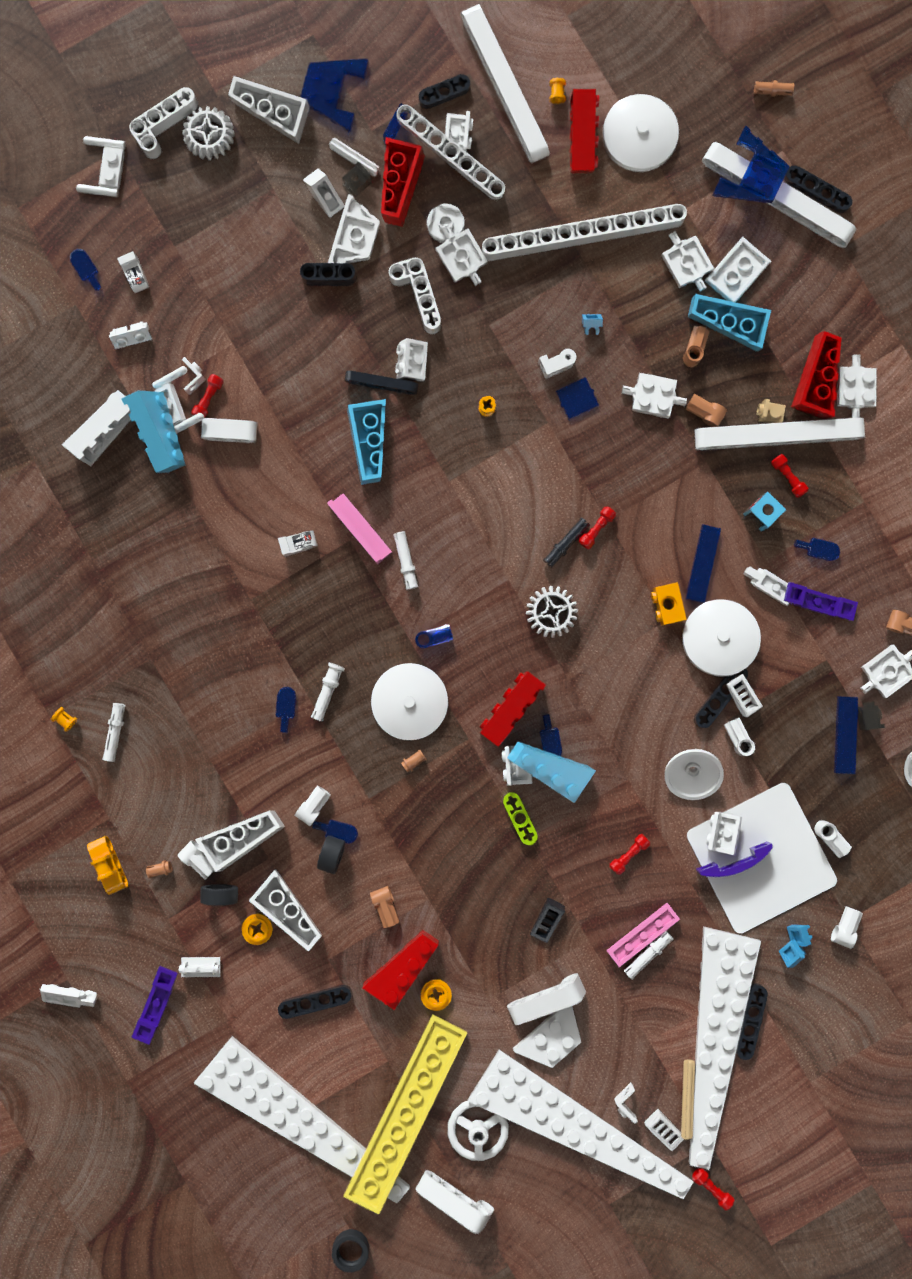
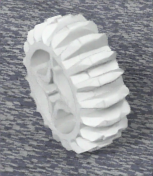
M208 106L205 111L200 107L198 113L192 111L193 117L187 116L188 123H184L185 129L182 130L185 136L184 142L187 144L188 149L195 156L199 154L202 159L207 156L208 160H211L213 155L218 159L219 153L225 156L224 149L230 150L229 144H233L234 140L232 137L235 135L232 130L234 127L229 117L225 116L222 110L218 112L215 107L212 111ZM212 122H216V123L220 124L223 128H218V126H213V125H212ZM195 138L205 141L206 145L196 142Z
M549 586V592L543 587L541 589L542 595L536 591L535 595L538 598L530 597L534 604H527V607L532 608V611H526V615H532L527 621L531 622L534 620L535 622L531 628L534 629L538 626L537 634L544 630V637H547L548 632H551V638L555 637L556 631L558 636H562L561 629L568 633L569 629L566 626H574L570 620H577V617L572 616V613H577L578 609H572L571 607L577 603L569 602L573 596L570 595L566 598L567 590L560 594V587H557L556 591L553 592V586ZM549 596L557 597L565 604L556 606ZM544 598L545 611L536 614L537 605ZM548 607L552 609L561 608L555 613V617H552L551 614L543 616V614L549 611ZM567 610L566 620L560 626L558 615L560 612ZM543 618L550 619L554 628L544 626L539 620Z

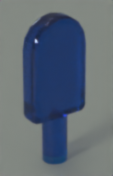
M76 249L71 252L70 262L81 280H89L95 291L100 290L102 287L95 277L98 274V269L87 252L82 249Z
M811 538L810 543L797 539L794 542V547L808 550L807 555L810 557L833 561L840 555V548L834 542L818 538Z
M288 686L278 691L276 702V717L281 718L280 732L288 733L289 718L295 717L296 692Z
M550 714L542 715L545 728L540 730L543 751L561 756L562 745L559 729L557 727L552 728Z
M332 819L329 820L328 824L317 821L313 823L312 828L326 832L325 837L339 838L347 844L353 843L358 837L357 828L348 823Z

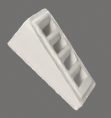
M743 674L726 684L739 711L744 717H749L763 707ZM739 682L742 683L740 687L734 689L733 686H735ZM742 689H745V690H746L745 692H743V693L740 694V695L737 694V693H738L739 691H741ZM746 695H748L749 698H747L746 700H744V701L742 702L741 699H742L743 697H745ZM751 701L752 704L746 707L745 705Z
M659 1109L644 1122L646 1127L671 1151L684 1140L681 1138V1132ZM660 1120H662L663 1122L657 1128H655L654 1126ZM665 1125H667L668 1127L662 1133H660L659 1131ZM670 1130H672L673 1132L667 1138H665L664 1136ZM675 1135L679 1136L672 1144L669 1143Z

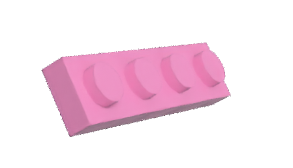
M666 903L607 949V952L620 967L679 921L680 918L669 904Z

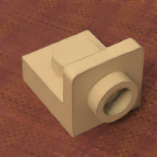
M765 399L757 408L758 421L783 423L786 405L771 403L769 399Z

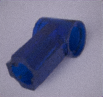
M449 624L419 632L415 637L416 646L426 649L454 640ZM420 635H426L429 638L427 645L419 644L418 637Z

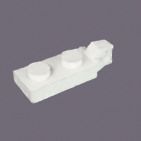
M747 567L744 575L752 579L750 583L754 587L783 605L788 606L789 603L784 601L787 582L766 569L759 568L755 570L752 567Z
M42 984L40 989L42 1001L80 1008L81 1005L94 1007L97 1000V993L90 990L81 991L76 988H63L54 984Z

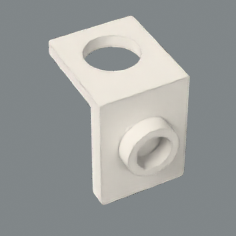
M184 357L182 359L183 362L197 375L184 388L190 395L206 379L200 374L202 369L195 362L191 364Z
M629 1083L614 1099L619 1107L617 1109L624 1118L628 1116L636 1123L638 1120L635 1114L623 1103L635 1091L633 1084Z

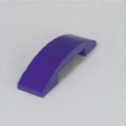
M788 582L784 597L785 602L850 621H854L858 602L814 591L792 582Z
M766 841L751 847L752 855L720 868L718 864L712 862L696 868V871L700 875L707 877H724L743 872L764 859L772 850L773 845Z
M159 966L151 992L131 1038L150 1045L171 996L178 975L177 972Z

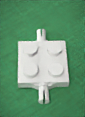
M446 225L441 230L447 239L443 244L436 247V252L455 283L464 277L470 276L475 286L480 284L482 281L476 272L488 262L469 229L453 234L449 225Z
M676 231L669 234V237L674 245L671 249L663 252L661 256L679 288L688 283L695 282L699 292L705 290L707 287L702 277L713 271L714 267L697 236L695 235L688 240L681 241Z
M857 354L852 355L851 367L837 368V373L839 374L836 406H846L852 409V418H860L861 408H873L876 406L877 368L860 366L861 355Z
M639 373L638 381L634 388L624 385L622 388V394L633 395L632 411L669 419L673 405L685 407L687 398L676 397L677 380Z
M890 645L863 665L861 668L867 675L869 682L860 687L863 690L862 692L866 694L875 688L883 698H887L912 680V668L909 662L912 660V650L903 655L895 645Z

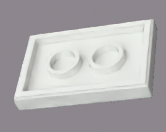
M742 237L705 279V282L727 301L736 303L771 261Z

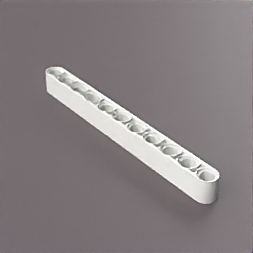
M674 204L490 237L484 240L482 252L488 261L677 228L682 225L687 215V210L681 204ZM673 213L679 214L681 218H675ZM654 217H660L662 222H657ZM641 220L644 225H638L635 221ZM622 223L625 225V228H618L616 224ZM603 226L607 231L601 232L598 230V227ZM586 230L588 235H581L579 231ZM567 233L570 237L564 239L561 237V234ZM547 236L551 239V241L544 242L542 240V237ZM530 240L533 244L525 245L523 241ZM507 243H511L514 245V247L508 249L504 245ZM492 246L495 248V251L488 252L486 248Z

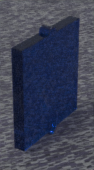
M586 377L556 391L561 402L560 407L564 408L569 420L599 406L594 395V389H591Z

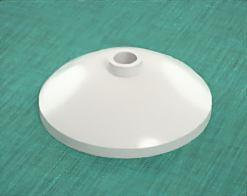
M698 749L686 750L675 755L668 762L665 769V782L669 790L676 796L687 800H699L712 795L719 789L724 777L723 767L719 759L707 751Z

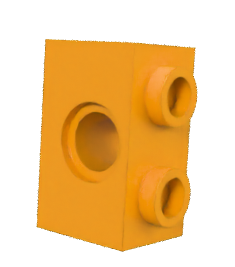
M678 582L653 588L651 599L653 604L656 603L657 611H655L657 622L661 623V626L687 620ZM665 599L670 600L672 603L670 610L665 609L663 606Z

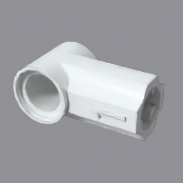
M740 718L724 724L734 745L735 752L740 756L751 755L755 751V744L750 740ZM743 742H746L749 746L746 753L742 752L740 748Z
M317 785L307 801L303 802L294 816L308 826H311L331 794Z
M824 820L816 823L814 828L816 835L821 837L838 858L850 852L852 847L837 831L835 825ZM828 826L829 832L823 835V829Z
M193 840L178 853L180 860L187 866L194 868L205 880L215 871L200 846Z
M846 906L839 925H836L832 931L831 941L850 949L853 948L857 940L856 931L863 913Z

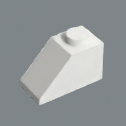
M315 170L303 180L312 196L329 217L345 207L327 175L321 170Z

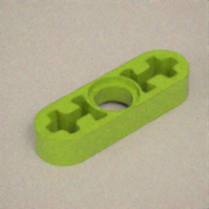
M514 792L507 793L503 798V804L521 841L526 845L534 844L537 840V832L520 797ZM508 797L517 798L515 801L516 807L521 806L522 809H518L511 814L510 810L514 809L511 804L507 805ZM518 813H523L526 817L525 822L522 824L515 822V816ZM529 823L530 827H527L529 833H534L531 836L532 840L524 839V830L519 831L518 828L525 827Z

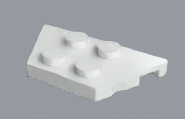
M348 194L328 263H354L370 260L380 221L374 215H371L350 194Z
M572 1006L553 1012L513 1047L514 1052L553 1068L581 1043Z

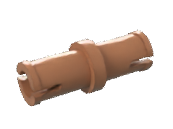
M773 80L772 82L755 81L754 94H769L771 97H775V95L793 96L792 92H794V83H777V81Z

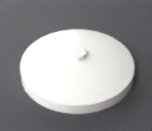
M644 94L628 96L617 102L609 111L603 126V143L611 159L619 166L637 172L653 170L664 164L672 155L679 136L678 122L671 108L662 100Z
M713 600L702 604L689 616L684 625L682 642L688 659L699 670L713 676H730L741 672L753 662L760 648L761 634L756 619L745 607L729 600Z
M401 664L389 669L379 678L373 689L371 706L377 723L385 732L398 739L416 740L428 736L440 726L447 712L448 696L442 680L432 670L418 664Z

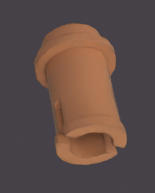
M418 750L408 759L404 758L401 764L408 773L410 770L412 772L413 768L427 759Z
M166 860L160 864L146 867L148 878L163 874L167 876L173 871L171 862Z

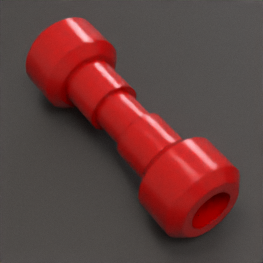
M215 374L209 376L207 380L208 386L203 398H201L198 405H194L191 411L193 416L202 413L204 418H206L208 414L207 408L212 396H214L217 389H221L224 383L222 378Z
M780 454L771 461V464L776 470L779 469L783 476L785 475L793 488L792 493L795 497L799 498L808 492L809 488L805 482H800L792 473L791 468L787 464L788 459L784 454Z
M608 506L604 507L594 527L587 534H583L579 538V543L584 548L591 549L595 544L594 539L598 536L599 531L608 522L614 520L616 512Z
M639 834L634 839L635 843L619 859H614L609 864V867L617 875H621L626 870L625 866L635 855L650 846V841L643 834Z
M698 1168L694 1171L692 1180L698 1186L702 1185L709 1190L718 1200V1205L723 1210H729L733 1207L734 1197L728 1192L724 1193L720 1188H717L714 1182L708 1178V1173L703 1168Z

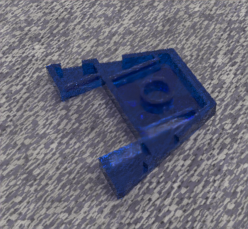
M352 59L310 62L300 97L307 99L311 109L319 114H323L330 121L339 124L344 130L351 133L355 114L337 109L345 75L365 79L369 60Z
M745 126L737 141V145L754 152L739 185L721 177L712 196L772 203L790 166L773 150L770 151L763 144V141L759 137L756 138L750 132L751 130Z

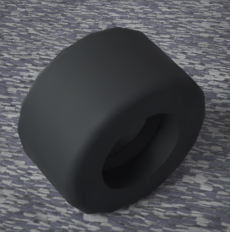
M332 836L326 837L318 858L317 869L331 874L336 873L346 844L344 840Z

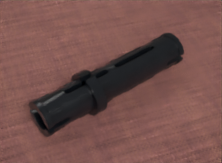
M580 518L558 544L556 543L553 546L554 549L543 559L545 563H548L549 567L552 568L562 556H565L567 554L566 551L590 526L588 522L585 523V519Z

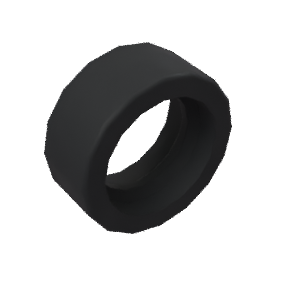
M212 884L201 887L200 903L204 905L223 906L238 902V887L235 885Z
M354 1229L342 1231L336 1237L332 1247L334 1264L338 1269L349 1273L359 1271L365 1266L369 1255V1243L366 1236ZM345 1241L359 1243L362 1248L360 1258L355 1261L343 1259L339 1253L341 1244Z

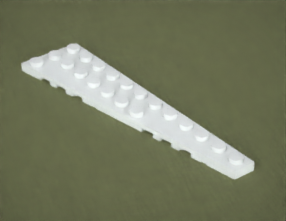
M704 926L695 1052L693 1138L690 1139L689 1164L709 1170L761 941Z
M233 1036L194 1082V1084L353 1177L366 1148ZM397 1176L387 1198L398 1203L409 1190L410 1185Z
M498 1050L468 1098V1102L682 1199L685 1198L693 1184V1181L501 1050Z

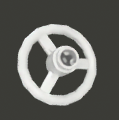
M468 1101L462 1102L453 1111L448 1121V1137L452 1147L459 1155L469 1160L484 1161L494 1157L503 1149L508 1139L509 1124L507 1119L494 1114L486 1121L475 1120L471 1122L461 1114L469 1108L479 1106ZM500 1122L501 1136L497 1144L490 1150L483 1152L482 1145L488 1140V1129ZM456 1123L469 1130V1140L475 1145V1152L465 1149L458 1142L455 1134Z

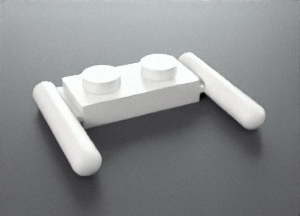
M85 136L83 139L84 144L104 147L99 187L78 184L76 187L77 191L118 197L125 154V141Z
M185 366L178 368L152 384L154 389H156L155 392H164L176 434L204 419V415L198 413L186 420L174 384L171 383V381L187 373Z

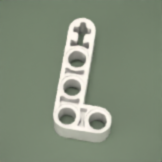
M187 87L181 88L130 123L132 135L148 158L155 159L161 154V147L155 137L197 109L198 102L193 91ZM175 108L173 112H169L170 109ZM155 119H159L158 122L153 123ZM144 129L142 133H137L138 130ZM154 144L153 148L147 149L149 145Z
M411 258L391 265L389 268L391 283L395 286L411 283L426 332L429 334L438 333L441 328V318L423 261L419 258ZM414 266L421 268L418 272L411 271ZM395 272H401L402 276L399 278H395L393 274ZM419 284L426 286L424 290H418L416 287ZM425 302H430L432 306L430 308H424L422 307V304ZM431 315L433 322L435 323V326H432L430 323L429 316Z
M578 973L564 978L559 985L511 1002L507 1005L514 1024L520 1025L579 1003L586 994V990Z
M425 1170L416 1187V1191L421 1196L477 1234L485 1228L494 1211V1208L489 1203L483 1200H479L477 1203L438 1175L428 1170Z

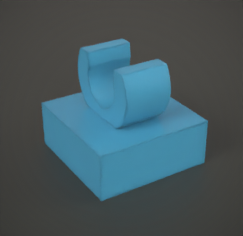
M601 314L582 315L585 334H589L591 327L595 328L596 335L599 334V327H603Z
M788 926L787 930L790 941L796 940L799 946L806 947L810 945L812 935H809L807 931L810 926Z
M791 940L779 950L787 968L796 966L806 955L803 947H799L796 940Z

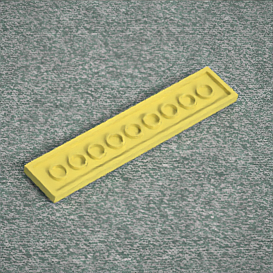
M432 1014L344 1193L345 1198L377 1214L380 1213L467 1035V1031Z

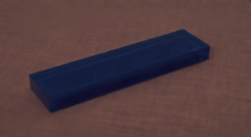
M701 525L685 599L705 603L721 528Z
M837 696L834 773L855 774L858 697Z

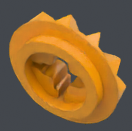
M259 913L250 915L242 924V935L250 944H264L272 935V923L266 915ZM261 922L262 924L260 929L262 930V933L258 932L253 936L255 930L253 928V925L257 926Z
M432 979L425 983L421 990V1000L425 1007L430 1010H443L451 1001V989L441 979ZM434 987L437 992L442 993L439 995V1002H437L435 997H431Z

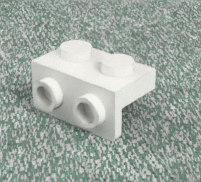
M466 111V115L447 113L445 135L463 150L471 149L472 137H468V131H472L473 119L470 118V111ZM451 148L446 151V154H457L456 151Z
M506 746L505 750H502V760L506 762L503 778L504 781H507V786L532 784V775L507 758L515 746Z
M715 812L710 820V826H712L711 834H708L706 844L709 845L708 850L735 855L742 817Z

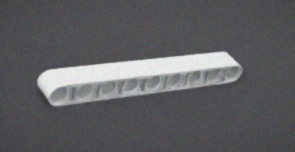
M475 5L461 12L463 24L529 161L534 163L549 156L547 143L480 5Z
M713 142L702 159L708 168L839 247H846L857 230L849 221L720 143Z
M864 418L695 429L696 450L848 441L865 438Z

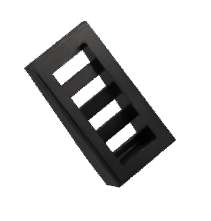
M547 898L530 935L548 943L565 912V906L551 898ZM548 914V915L554 917V920L551 919V918H549V917H547V916H545V915ZM544 921L550 924L551 926L549 927L541 922ZM538 928H541V929L547 931V934H545V933H543V932H541V931H539V930H537V929H538Z

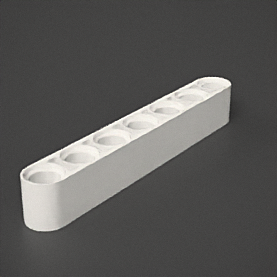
M402 105L398 108L397 120L402 127L488 197L498 200L503 196L505 185L498 177L411 106ZM402 112H409L411 117L408 120L401 119L400 115ZM418 124H423L426 130L419 133L415 128ZM438 136L441 139V143L434 145L431 143V138ZM451 148L457 154L455 157L450 158L446 155V151ZM469 161L472 167L469 170H464L461 167V163ZM483 173L487 179L484 182H479L476 179V175ZM494 185L500 186L501 193H492L491 187Z

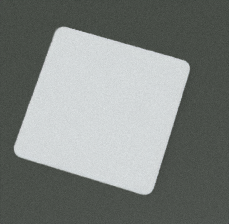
M780 783L723 812L742 817L735 855L708 850L709 845L706 844L708 834H711L712 826H710L711 819L690 829L687 833V839L701 866L715 862L720 868L751 856L750 848L766 841L772 843V850L753 867L730 876L707 877L733 929L737 933H744L834 887L837 883L836 875L790 786L786 783Z

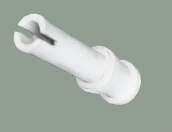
M330 662L326 677L322 680L324 684L311 715V718L323 721L334 689L339 686L338 680L340 675L345 670V668Z

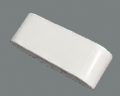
M204 418L202 420L201 439L243 443L256 442L257 422Z

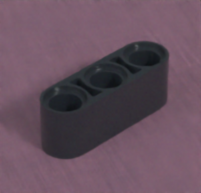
M305 263L300 268L301 278L309 286H351L356 282L357 278L354 267L349 263ZM328 271L333 273L329 278L324 277V274ZM307 272H314L312 277H305ZM345 272L352 273L348 278L343 277Z

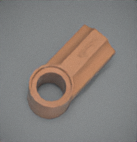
M702 326L693 327L686 352L683 356V362L686 366L695 367L701 361L710 332L707 328ZM689 353H694L697 359H692Z
M696 394L693 395L686 407V410L702 418L703 422L711 427H718L727 412V409L722 405L710 403Z
M892 610L886 629L912 636V618L905 612Z
M389 886L370 892L372 903L375 909L378 910L383 927L387 928L399 923Z

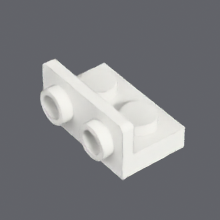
M408 338L399 342L397 346L398 363L395 367L397 379L425 380L428 342Z

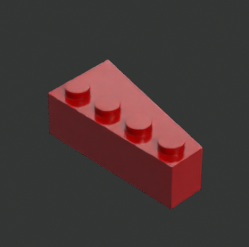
M573 89L570 95V104H573L570 111V121H572L570 127V141H572V145H570V173H593L595 168L598 167V156H595V148H598L599 137L595 136V128L599 127V115H596V107H599V95H596V89Z
M386 137L381 215L385 223L403 227L425 155L420 145Z
M826 331L814 337L791 406L792 408L823 420L835 417L834 402L837 397V392L835 391L839 374L837 373V367L840 362L842 337Z
M528 671L524 674L519 673L514 680L516 685L513 689L508 688L502 696L505 699L501 705L497 703L492 709V717L489 720L486 718L479 726L482 729L480 733L498 747L514 728V724L525 714L527 707L535 701L539 691L546 687L542 681Z
M422 930L385 965L379 968L375 974L363 983L362 988L395 1010L438 947L439 940Z

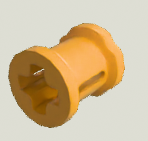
M553 78L549 81L551 87L549 101L552 104H562L566 101V96L564 95L566 80L563 78Z
M491 396L482 397L479 402L480 414L485 417L492 416L496 407L495 399ZM488 403H490V404H491L490 408H487V409L485 410V409H484V405H487Z
M61 707L54 713L51 721H56L64 728L65 732H68L77 722V718L71 717Z

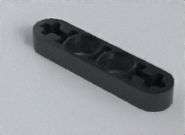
M790 166L784 174V181L788 185L838 213H845L852 206L853 201L849 194L799 166ZM793 172L796 173V176H795L794 179L791 178V174H792ZM810 180L814 182L815 187L808 189L805 186V181ZM822 190H829L831 197L824 198ZM842 200L845 201V205L843 207L840 205Z
M346 371L344 379L349 384L410 395H417L419 386L418 383L356 371Z
M745 668L744 670H742L741 674H743L744 677L747 679L748 672ZM736 674L725 676L694 716V722L698 727H709L732 699L731 693L725 695L722 692V686L731 682L728 681V678L733 680ZM739 682L736 686H733L734 689L740 687L742 683ZM713 699H717L720 702V707L717 710H713L710 707V702ZM705 708L714 713L713 716L708 714L706 717L707 723H699L701 721L699 716H705L707 711H704Z
M759 983L751 985L736 1049V1054L743 1060H749L754 1055L768 997L767 990ZM758 989H760V991L762 992V995H758L757 1001L760 1003V1005L755 1003L756 995L754 994V991H758ZM752 1007H756L759 1010L758 1015L755 1017H751L748 1014L749 1009ZM747 1026L754 1028V1033L751 1036L744 1034V1029ZM746 1044V1047L749 1049V1051H745V1053L743 1054L740 1049L744 1048Z
M339 985L288 998L280 1003L278 1014L284 1019H289L344 1005L350 1001L352 990L347 985ZM341 990H343L344 993L348 992V994L346 995V999H343L342 996L336 997V1002H333L332 992H334V996L339 995ZM322 994L329 996L330 1002L328 1004H322L319 1001V997ZM303 999H308L311 1002L309 1009L301 1007L300 1002ZM295 1001L297 1002L298 1012H296V1008H292L289 1013L282 1010L285 1004L288 1007H293Z

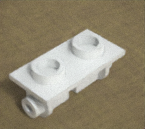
M142 321L130 325L131 330H128L127 326L113 329L110 332L109 338L115 349L152 340L148 331V323H143Z
M182 957L179 973H181V977H220V957Z

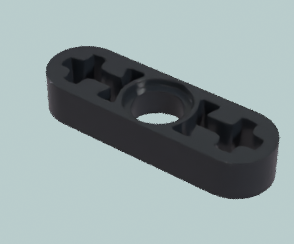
M460 74L422 89L419 93L420 106L424 109H431L467 94L470 91L469 77ZM462 81V83L465 84V87L462 88V86H459V82ZM441 88H448L450 93L447 96H442L439 93ZM427 95V97L430 98V101L427 102V100H424V96Z

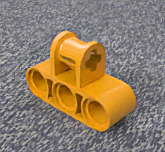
M104 836L88 843V852L93 861L90 864L94 866L98 875L97 880H101L106 893L111 895L127 888V878L109 837Z

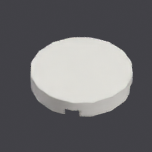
M441 204L433 208L427 218L429 234L435 240L442 243L447 239L441 230L446 225H449L453 234L461 233L464 230V217L461 211L451 204Z

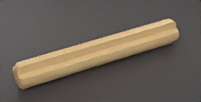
M690 1059L684 1060L681 1138L686 1140L693 1138L695 1061Z

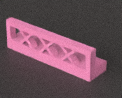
M344 493L334 501L331 499L327 503L377 564L392 553Z

